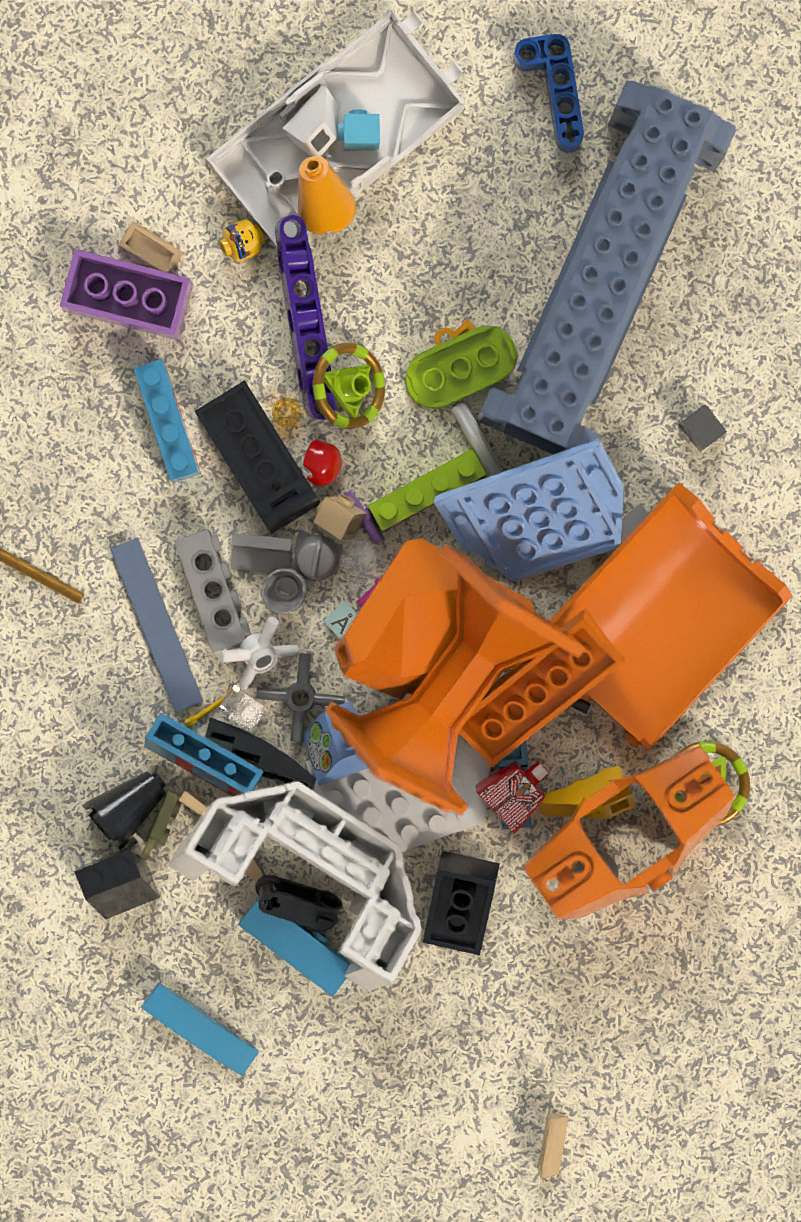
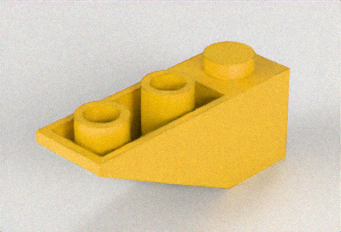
M619 765L612 768H604L589 778L575 780L569 786L558 791L552 790L545 793V798L539 805L542 815L571 817L583 797L588 799L610 784L608 780L624 777ZM629 786L584 817L611 818L635 808V802Z

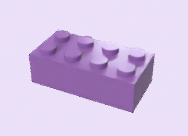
M75 249L60 307L68 313L179 341L193 283L187 277Z

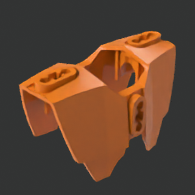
M701 747L683 751L637 774L608 780L610 784L588 799L583 797L570 819L528 859L524 870L558 919H578L622 899L649 894L647 884L653 892L674 878L673 876H675L688 854L723 820L732 807L735 795ZM702 774H709L711 776L712 782L709 785L700 784L699 781ZM636 782L645 790L662 812L677 837L679 847L626 884H623L614 876L583 831L579 819L605 803L631 783ZM678 791L686 795V800L682 803L675 800L674 795ZM577 861L584 864V871L581 873H574L572 871V865ZM550 879L559 881L557 890L550 891L547 888V882Z

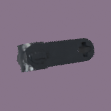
M264 875L255 884L256 893L260 896L258 899L259 909L265 914L308 926L321 932L328 931L338 922V913L343 904L338 896L330 891L313 888L275 875Z

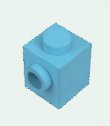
M361 109L351 110L349 114H344L343 123H338V141H344V150H379L380 114H367L366 110Z

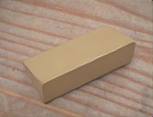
M553 1113L547 1114L538 1164V1173L541 1178H548L559 1174L568 1116Z

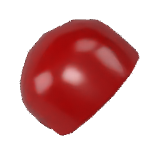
M318 439L312 441L306 450L303 461L304 467L312 473V476H307L306 479L320 488L333 483L342 467L339 449L330 443Z

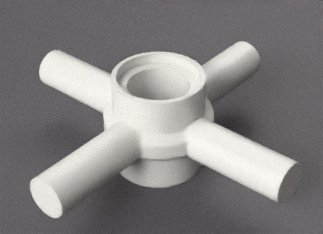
M275 617L267 619L261 634H252L245 638L240 645V649L218 652L217 657L220 663L245 661L247 666L239 682V686L243 689L250 688L256 673H264L272 669L277 662V658L297 656L299 654V647L296 644L273 646L271 644V639L279 624L278 619Z

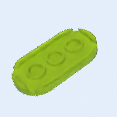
M487 325L474 328L416 355L410 362L405 376L407 392L415 402L427 408L438 409L455 403L508 378L517 364L518 351L516 344L510 334L499 327Z

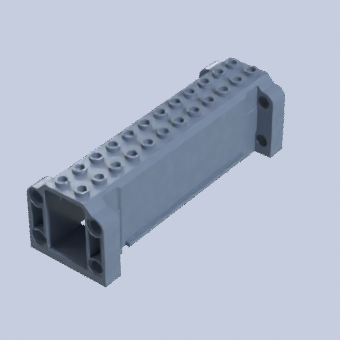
M631 80L626 81L608 126L629 136L625 139L615 163L609 161L538 321L517 371L522 372L520 383L514 395L496 388H490L478 416V422L553 455L596 439L601 440L602 436L581 425V421L590 403L595 405L686 200L687 194L685 192L694 174L695 164L715 172L725 157L737 131L733 124L723 120L712 110L657 86L644 85Z

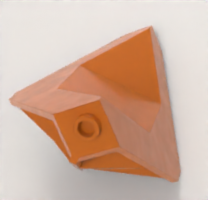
M424 539L406 540L343 637L333 648L343 676L397 699H403L406 693L413 695L456 635L458 572L438 554L441 549ZM490 578L509 597L535 612L531 600Z

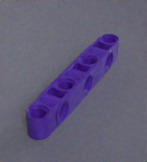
M289 215L277 222L275 236L298 382L306 414L313 419L326 420L323 414L318 415L314 411L315 399L312 387L316 365L320 357L328 350L313 256L305 222L297 215ZM287 221L296 225L297 233L293 238L288 237L284 232V225ZM297 281L304 282L307 287V292L303 297L297 296L294 292V285ZM309 339L314 341L317 347L313 356H308L304 351V344ZM331 365L327 367L326 372L331 371ZM323 382L326 400L335 411L334 395L325 382Z

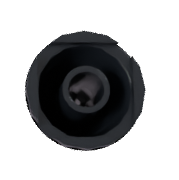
M146 771L85 802L82 807L84 810L91 808L92 812L88 816L108 840L118 841L115 847L120 851L127 845L166 794L163 790L166 783L156 772L151 775Z

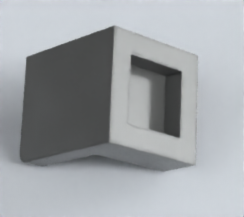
M707 405L700 407L679 424L700 452L727 432Z

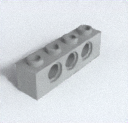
M206 529L174 540L212 653L241 644L247 638L246 635L251 634L246 617L240 619L236 607L241 606V602L236 589L230 590L227 579L232 578L227 562L221 563L217 553L222 550L217 534L211 535L210 530ZM203 554H208L212 558V566L206 571H201L197 566V560ZM212 582H218L222 587L221 595L215 599H211L206 592L207 586ZM221 610H228L232 616L230 624L225 627L218 625L216 622V615Z

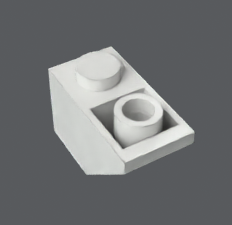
M322 85L283 129L293 143L311 157L321 156L337 139L339 105L328 89Z

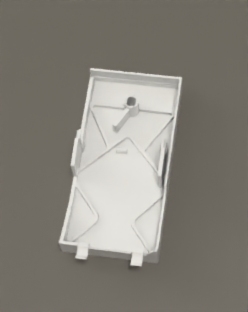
M389 7L386 14L333 59L320 64L206 158L209 166L254 222L260 226L262 232L277 250L275 226L280 219L286 216H298L299 167L305 159L311 157L293 143L283 127L322 85L328 89L339 105L338 123H343L344 114H349L351 110L361 109L366 110L367 114H380L379 150H344V141H338L337 126V139L320 156L327 160L354 197L464 110L465 102L451 86L464 71L455 61L446 71L441 72L411 34L423 22L415 10L406 20L401 22L400 19L398 20L392 7ZM287 221L284 225V232L288 237L293 238L297 233L296 225L290 221Z

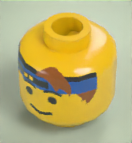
M248 219L224 227L222 232L223 239L219 240L224 256H230L235 262H242L259 255L262 251V245L265 244L260 226Z

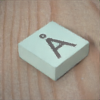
M344 601L324 620V623L341 639L357 613Z

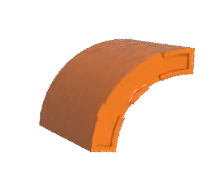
M679 482L550 620V622L561 628L587 608L604 634L625 657V661L620 667L581 698L586 702L592 699L627 732L624 737L635 748L642 745L647 751L658 742L793 596L786 584L756 560L752 564L750 562L751 559L742 551L743 547L726 530L723 529L721 531L713 523L715 518L700 498Z

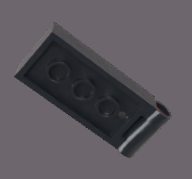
M245 380L195 410L196 415L271 535L319 505L320 500ZM276 483L280 484L278 491L273 490V485Z

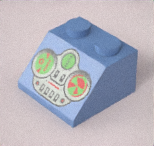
M352 701L339 705L357 714ZM325 710L303 733V739L319 786L369 768L365 762L356 756L355 750L343 740L344 737L340 732L331 726L332 719L326 714Z

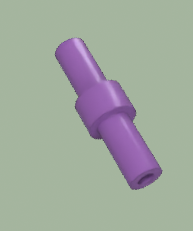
M352 490L345 493L344 495L355 501L354 505L367 513L361 526H363L375 545L382 541L385 537L373 522L372 518L374 517L369 509H364Z

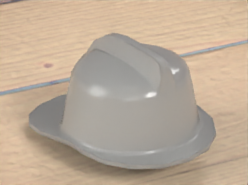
M300 530L295 545L293 570L312 581H322L337 575L343 545L323 536L321 532L319 535H313Z

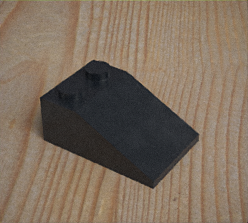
M442 851L422 943L480 956L500 863Z

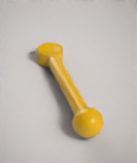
M230 688L225 696L196 715L188 717L184 721L187 727L195 725L197 720L229 699H236L238 697V690Z

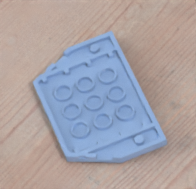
M599 439L435 496L434 504L460 547L468 553L473 551L485 559L486 565L500 571L504 577L512 582L617 549L621 545L624 485Z

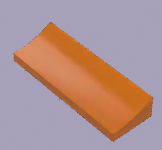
M587 608L561 627L586 648L579 658L558 647L512 667L497 679L461 728L459 734L492 767L624 663L625 657L604 634Z

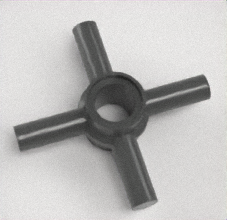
M299 653L297 682L290 685L287 690L257 687L256 699L286 702L287 707L293 711L290 739L293 742H302L305 713L309 712L315 705L328 706L331 701L338 705L345 703V696L318 694L308 684L311 654ZM297 689H303L309 695V701L305 706H298L293 701V693Z

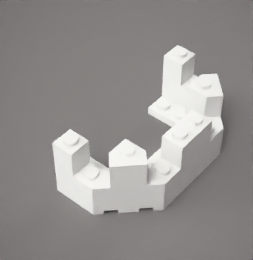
M300 782L216 799L205 808L191 833L182 840L168 863L169 867L192 881L209 870L231 885L236 886L265 836L270 837L357 893L348 910L358 917L338 951L352 960L344 976L367 991H372L394 982L422 931L419 917L416 918L412 903L414 899L408 876H405L401 861L403 857L400 846Z

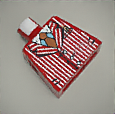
M539 760L526 771L517 761H513L476 784V792L515 834L544 800V791L538 783L550 773Z

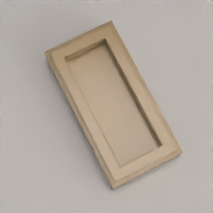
M134 221L118 244L120 249L152 269L167 273L173 271L183 255L182 251Z

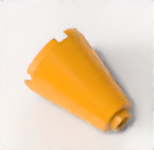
M312 156L305 159L299 167L297 213L305 222L306 229L317 235H325L324 232L334 231V233L342 231L350 225L355 217L356 209L353 194L327 160L320 156Z

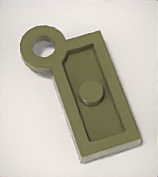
M169 789L166 790V794L145 841V847L141 855L142 859L147 860L152 848L157 849L158 844L165 845L170 833V829L166 828L170 817L176 818L182 804L178 801L179 794Z

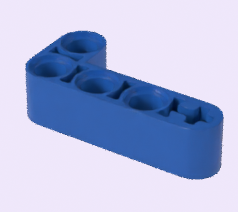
M561 34L522 39L517 43L514 50V64L522 71L544 69L556 145L562 152H575L582 143L584 130L570 43ZM551 46H559L564 53L560 56H553L549 53L548 49ZM523 50H529L534 54L535 58L525 61L520 57L519 53ZM557 74H562L567 78L568 83L558 85L553 81V77ZM561 103H567L572 107L573 111L570 114H562L557 106ZM571 123V136H576L572 143H569L568 138H564L567 130L566 124Z

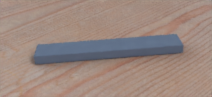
M139 538L110 548L175 712L203 702L204 700Z

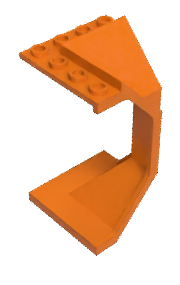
M445 544L438 554L458 572L456 635L409 698L364 715H357L331 701L325 712L332 719L331 726L340 732L344 737L343 740L355 750L356 756L365 762L369 767V771L375 777L431 804L445 813H449L451 810L462 816L469 806L452 787L458 734L491 687L505 670L553 649L561 647L579 658L586 648L567 631L509 597L468 557Z

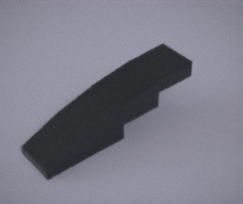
M210 718L205 736L233 744L231 753L244 760L257 763L258 768L264 771L262 777L285 784L300 782L309 789H313L316 778L294 759L267 741L241 728Z

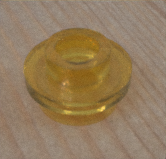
M292 398L278 400L272 409L274 421L282 427L296 425L302 414L300 405ZM284 407L292 409L290 417L286 418L281 415Z

